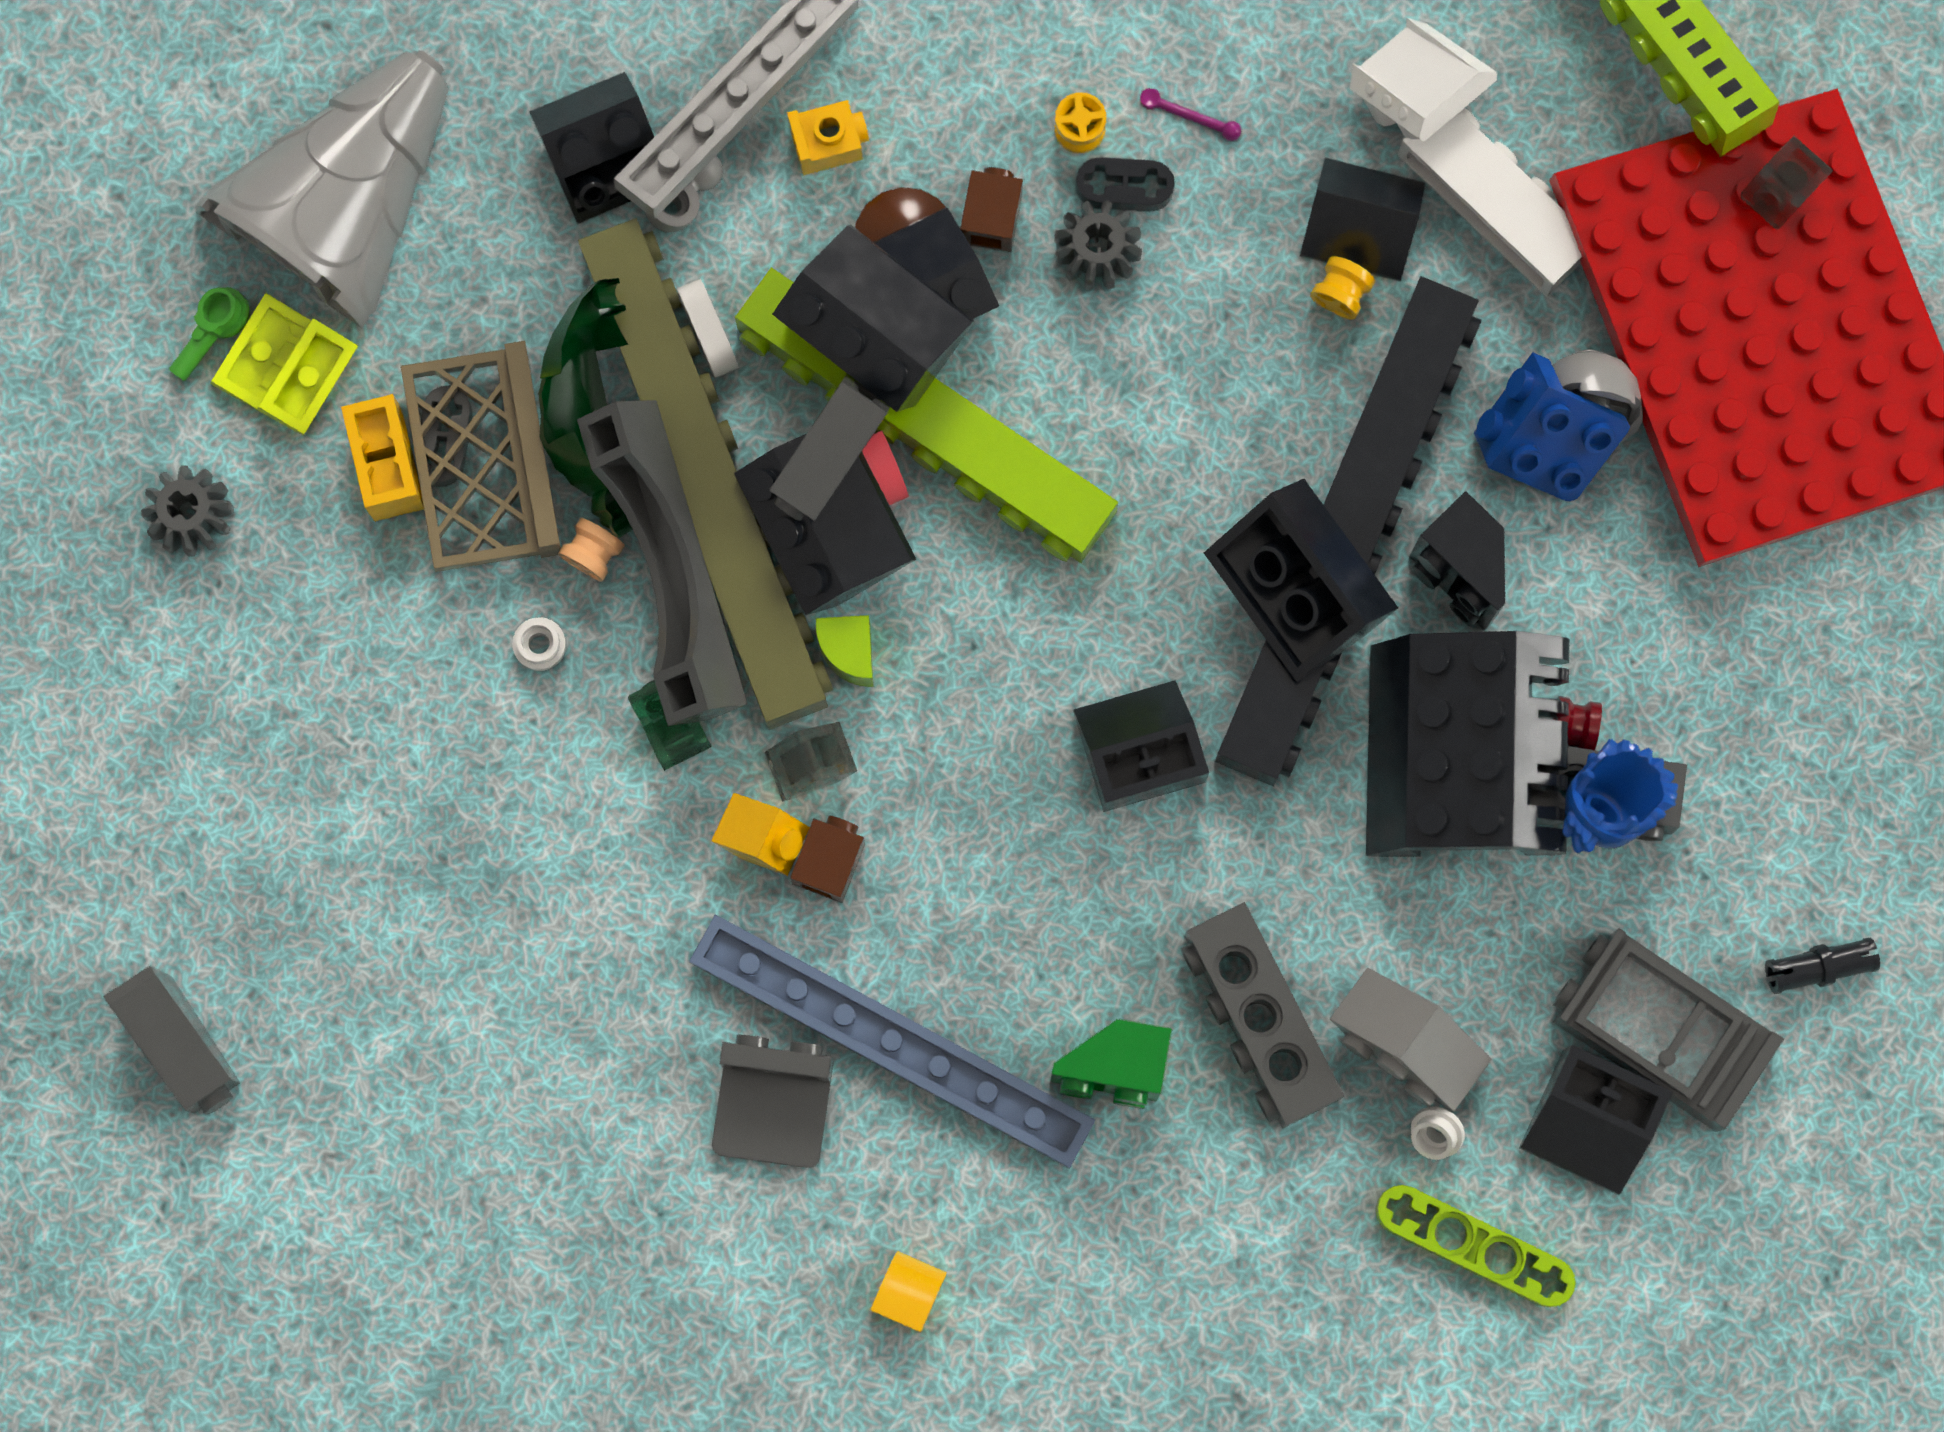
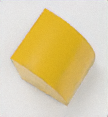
M897 1251L870 1310L922 1333L947 1272Z

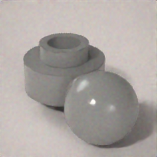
M715 156L674 198L672 202L677 207V214L671 215L663 210L654 219L645 212L649 222L657 229L668 233L679 232L685 229L694 220L699 211L700 201L697 191L711 190L720 182L723 173L720 159Z

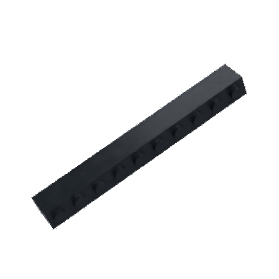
M1422 276L1419 278L1323 504L1374 575L1382 559V555L1373 552L1380 534L1391 537L1403 509L1393 504L1400 487L1411 490L1422 464V460L1413 457L1420 439L1430 443L1441 419L1442 413L1433 410L1440 392L1451 395L1462 369V366L1453 363L1460 345L1470 349L1482 321L1473 316L1479 302L1478 299ZM1266 640L1215 762L1273 787L1279 774L1289 778L1302 749L1292 745L1299 726L1310 729L1322 701L1312 695L1320 677L1328 681L1331 680L1342 652L1304 679L1296 682Z

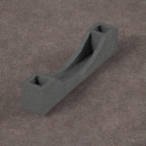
M615 401L577 419L591 469L608 488L625 513L640 543L650 571L656 596L659 624L658 650L653 677L668 726L708 721L748 705L657 401Z

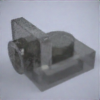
M1793 136L1740 193V197L1770 225L1779 229L1833 170L1799 139Z

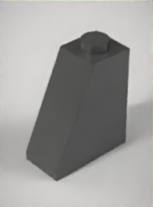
M846 374L769 491L778 496L774 504L796 520L801 521L806 515L815 521L888 413L889 406L854 378Z
M148 966L103 996L184 1110L197 1113L202 1109L204 1114L208 1115L233 1099L230 1090L239 1085L240 1081L172 976L152 966Z

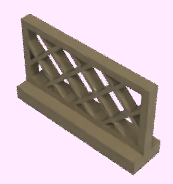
M525 341L504 344L505 349L401 366L435 572L540 555L541 558L557 556L561 549L544 447L540 439V424ZM497 365L500 383L488 399H485L464 384L476 368ZM462 371L460 375L457 377V379L449 374L451 372ZM437 375L449 383L451 387L436 407L433 408L417 397L414 378ZM458 390L482 406L465 429L442 414ZM501 395L505 412L494 405ZM419 408L429 414L422 425ZM488 412H491L507 423L508 434L496 450L473 435V432ZM436 420L460 435L443 459L426 448L424 443V436ZM467 441L490 456L474 480L450 464ZM510 444L513 462L503 456ZM427 458L438 465L431 475ZM497 462L515 473L517 484L504 501L481 485ZM445 470L468 486L452 509L433 497L432 487ZM475 491L499 507L483 530H480L458 515ZM518 496L520 497L522 513L511 506ZM436 509L446 515L439 527ZM508 513L524 524L527 543L503 546L489 535L504 514ZM453 521L477 537L466 553L443 557L441 537ZM484 542L493 548L478 551Z

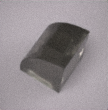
M840 722L796 731L764 752L782 802L830 786L857 772Z

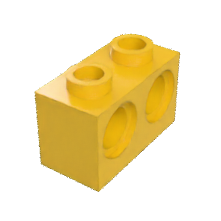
M390 394L342 406V414L364 507L372 519L379 521L423 510L420 482L403 410L394 395Z

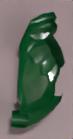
M619 278L599 280L589 285L568 307L552 333L545 351L540 379L542 380L538 395L541 413L540 439L545 451L551 458L554 468L562 473L571 485L592 497L591 513L599 517L600 523L603 526L611 529L612 535L620 538L633 529L611 492L592 471L577 419L607 405L596 351L629 345L614 317L626 311L625 304H621L616 298L615 289L620 284Z

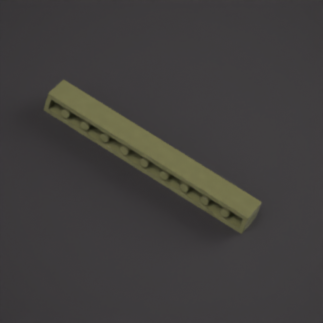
M635 218L579 239L578 242L593 282L619 278L620 284L616 286L615 295L621 304H625L626 311L614 317L629 345L620 346L619 348L639 400L657 401L711 584L768 730L828 708L824 694L833 691L832 684L823 662L819 661L814 664L811 662L805 645L814 642L807 620L803 612L793 615L786 596L794 594L781 566L774 567L767 550L770 545L734 475L737 471L729 452L737 450L738 446L728 421L724 420L717 423L711 408L712 404L719 402V398L709 373L706 372L698 375L692 357L701 353L690 325L680 328L673 310L681 308L682 304L671 277L661 281L655 263L664 259L653 231L643 234L639 222Z

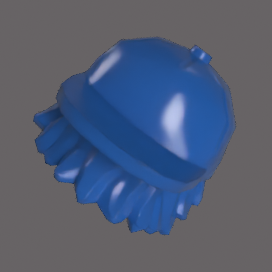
M1610 739L1598 754L1592 752L1588 755L1586 765L1570 783L1565 797L1566 818L1563 834L1567 838L1571 837L1574 852L1580 853L1585 851L1590 853L1594 850L1595 846L1606 849L1619 848L1640 837L1648 829L1657 826L1656 822L1665 817V811L1676 805L1675 800L1678 790V784L1671 783L1675 777L1674 773L1663 768V758H1653L1650 748L1640 751L1637 744H1631L1625 739L1619 743Z

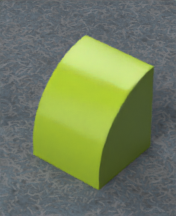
M869 615L815 618L820 651L830 669L849 683L864 687H874Z

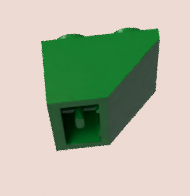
M1117 1019L1053 1064L1050 1083L1061 1084L1059 1094L1091 1099L1093 1090L1114 1094L1113 1104L1145 1109L1148 1100L1156 1102L1161 1095L1172 1028Z

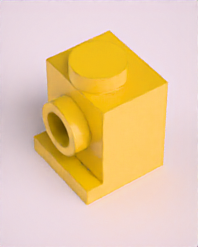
M848 100L800 113L797 110L787 112L789 128L803 176L863 160L861 143L869 142V135L862 111L852 113ZM837 126L839 128V132L833 137H825L820 133V130Z

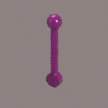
M1146 88L1140 95V103L1146 109L1151 110L1157 107L1221 132L1227 141H1235L1241 136L1242 129L1236 121L1224 123L1162 99L1160 93L1154 88Z

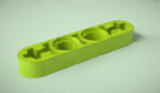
M1398 1185L1384 1191L1377 1200L1375 1208L1377 1220L1389 1233L1537 1305L1544 1307L1560 1306L1567 1302L1574 1293L1576 1286L1575 1275L1570 1266L1563 1260L1410 1186ZM1403 1195H1406L1411 1199L1409 1208L1423 1216L1426 1215L1427 1205L1437 1210L1426 1225L1424 1239L1414 1234L1421 1224L1410 1219H1403L1399 1225L1391 1221L1393 1212L1386 1208L1389 1199L1398 1201ZM1443 1219H1456L1465 1229L1464 1242L1456 1250L1444 1249L1435 1238L1436 1226ZM1493 1243H1505L1514 1252V1265L1505 1274L1493 1273L1485 1264V1252ZM1527 1253L1536 1258L1529 1268L1540 1273H1548L1552 1267L1559 1271L1557 1280L1564 1284L1561 1293L1554 1291L1546 1298L1540 1294L1542 1285L1529 1277H1524L1523 1287L1514 1283V1280L1524 1269Z

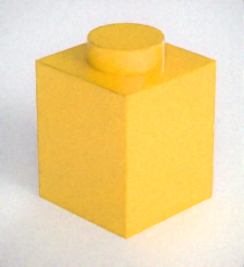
M733 792L711 841L740 859L788 876L796 857L801 851L803 841L810 827L780 808Z

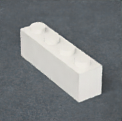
M1466 108L1461 110L1425 142L1407 137L1403 139L1397 155L1546 297L1581 264L1580 259L1582 255L1565 211L1554 201L1555 195L1541 179L1537 177L1529 178L1517 166V159L1508 147L1501 142L1496 141L1493 143L1479 130L1480 124L1475 116Z

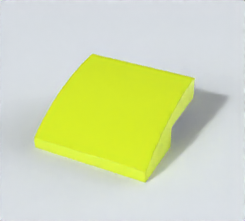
M265 293L210 384L304 435L358 345L316 319L312 318L310 320Z

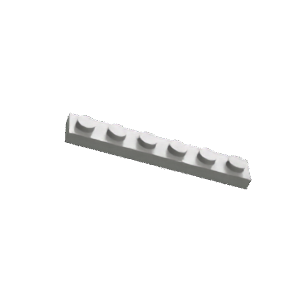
M788 0L614 178L615 189L655 219L859 8V0Z

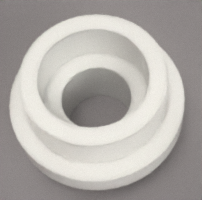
M537 617L523 622L517 628L513 636L512 646L516 658L523 666L535 671H544L554 667L561 661L566 651V638L562 629L554 621ZM536 636H545L549 639V647L544 653L536 654L530 650V643Z
M1431 1106L1421 1109L1411 1123L1413 1146L1421 1155L1429 1159L1440 1160L1454 1155L1460 1149L1465 1139V1131L1461 1121L1452 1112L1441 1107Z

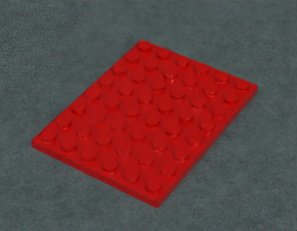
M1838 88L1778 106L1773 125L1723 156L1718 154L1711 143L1708 145L1702 143L1693 131L1554 173L1549 179L1557 203L1565 211L1582 255L1580 259L1581 265L1617 358L1622 360L1637 378L1643 411L1642 422L1698 567L1944 489V352Z

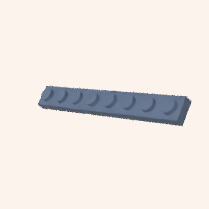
M716 914L689 960L690 964L1069 1169L1096 1119Z

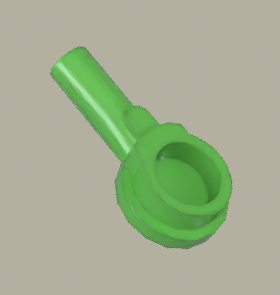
M219 287L207 291L201 297L197 313L194 316L197 327L192 332L190 341L168 370L183 381H186L217 338L228 339L237 335L245 327L249 319L250 308L247 299L241 292L231 287Z

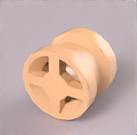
M580 518L575 525V537L571 543L563 544L558 555L571 566L593 579L603 582L608 574V562L613 556L620 555L625 544L599 525L585 518Z

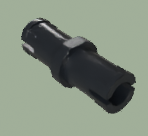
M1868 937L1861 941L1834 947H1827L1825 944L1816 945L1803 954L1767 960L1765 962L1766 977L1784 974L1777 976L1775 981L1768 982L1771 991L1774 994H1779L1782 991L1812 984H1818L1820 987L1830 986L1839 978L1879 971L1881 963L1879 954L1861 957L1862 955L1869 954V951L1877 949L1874 940Z

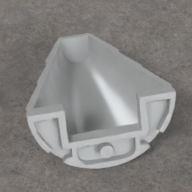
M421 50L416 55L409 52L402 53L331 98L328 108L275 140L271 148L210 188L207 195L195 206V211L236 241L241 237L249 241L313 286L323 302L363 328L369 316L376 310L397 239L402 237L418 177L426 172L449 91L445 80L440 76L444 68L433 57Z

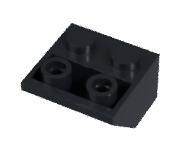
M626 72L529 111L577 224L631 202V200L615 189L614 178L654 138L638 94Z
M1465 491L1419 536L1409 558L1415 562L1411 567L1412 571L1423 584L1432 590L1439 586L1453 600L1449 606L1462 622L1470 627L1477 623L1485 631L1505 605L1504 527Z
M1176 680L1073 709L1103 812L1206 783L1209 775L1208 766L1194 721Z
M1571 1045L1562 1051L1519 1148L1620 1195L1650 1145L1673 1092L1577 1046Z

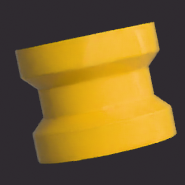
M1083 92L1067 95L1060 101L1055 112L1054 133L1057 141L1064 149L1072 153L1084 154L1093 151L1101 144L1105 136L1107 117L1102 102L1097 97ZM1072 124L1075 128L1078 129V131H1075L1072 127L1069 126Z
M1330 257L1325 266L1326 276L1323 282L1315 284L1310 297L1319 306L1334 312L1344 319H1356L1361 309L1359 301L1362 295L1370 293L1376 280L1360 265L1342 257Z

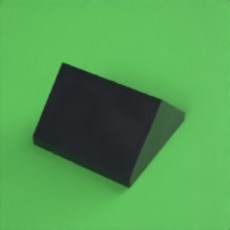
M1325 157L1300 256L1326 263L1330 257H1342L1360 265L1370 274L1401 281L1420 215L1426 183Z

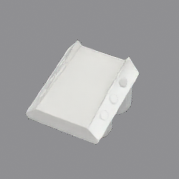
M1406 18V27L1360 66L1352 63L1350 90L1364 100L1376 123L1382 126H1390L1397 123L1405 137L1425 142L1496 82L1497 72L1428 24Z

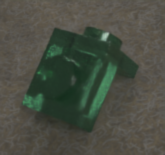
M655 680L628 696L631 707L639 718L664 771L712 747L701 722L668 726Z

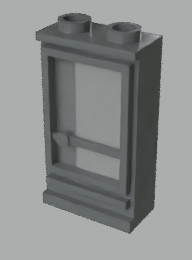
M1619 928L1614 931L1608 939L1599 934L1582 959L1590 967L1580 982L1577 983L1570 978L1555 999L1553 1006L1558 1008L1560 1012L1553 1022L1617 1066L1672 1091L1673 1094L1669 1101L1715 1132L1726 1129L1784 1038L1774 1031H1769L1626 935V932Z

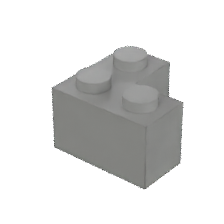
M1368 967L1330 1018L1345 1034L1341 1043L1346 1048L1366 1061L1372 1054L1378 1057L1376 1063L1395 1078L1401 1081L1405 1078L1408 1082L1403 1087L1404 1090L1428 1107L1436 1101L1455 1111L1492 1060L1438 1005Z

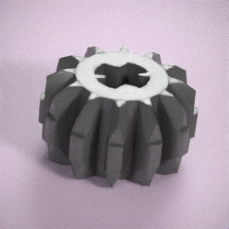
M1108 200L1103 202L1101 213H1094L1092 205L1087 201L1081 205L1082 218L1074 213L1067 212L1063 220L1067 229L1056 230L1054 235V242L1061 246L1055 252L1056 263L1070 264L1066 270V278L1069 281L1077 279L1082 272L1085 273L1084 287L1088 291L1092 290L1095 286V277H1102L1104 286L1109 290L1115 287L1114 272L1122 278L1129 279L1133 273V268L1129 262L1140 261L1142 256V249L1134 244L1141 239L1140 228L1134 226L1126 227L1131 216L1127 210L1119 212L1115 217L1111 216L1112 203ZM1095 237L1096 243H1098L1099 237L1108 240L1107 251L1102 252L1101 247H1098L1097 253L1089 250V239Z
M181 465L178 471V479L175 481L166 472H160L159 479L165 486L161 491L155 488L146 489L145 495L152 502L156 503L141 510V516L146 521L153 522L148 528L147 533L154 541L163 539L162 547L171 554L182 545L184 553L188 557H194L198 549L197 541L199 540L209 550H215L216 542L210 536L213 530L225 535L230 531L228 524L218 518L234 513V506L229 501L222 500L228 493V489L223 482L212 484L213 475L206 469L200 470L193 476L188 466ZM189 502L196 513L186 520L182 516L183 513L179 510V507Z

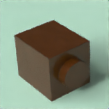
M987 167L983 172L971 170L960 227L970 246L1012 252L1023 194V179L1014 178V174L1011 171L997 167Z
M831 815L828 816L826 823L813 818L790 877L792 885L843 903L865 847L864 837L856 834L859 827L849 821Z

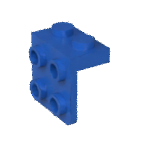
M1532 352L1523 366L1512 373L1507 382L1506 389L1493 407L1482 414L1474 435L1489 469L1564 501H1574L1585 490L1628 433L1630 425L1624 415L1563 389L1550 359Z

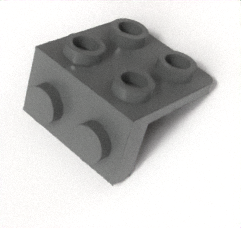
M737 1034L736 1043L722 1042L719 1064L723 1067L712 1139L713 1151L717 1155L804 1168L815 1167L819 1163L834 1064L832 1057L823 1056V1046L791 1042L789 1051L768 1048V1038Z

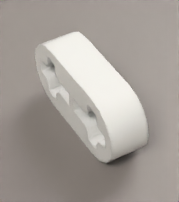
M701 278L676 288L713 377L717 378L739 369L730 343Z

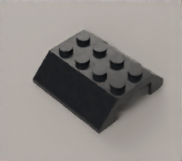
M1523 631L1407 634L1371 645L1366 856L1421 857V850H1519L1526 856L1567 854V837L1564 836L1563 829L1537 826V823L1564 824L1566 818L1565 809H1560L1556 806L1530 805L1531 789L1554 793L1565 790L1568 786V776L1538 772V770L1563 771L1568 769V722L1538 717H1566L1569 715V703L1558 699L1532 697V683H1543L1548 686H1559L1569 683V669L1548 666L1569 663V638Z

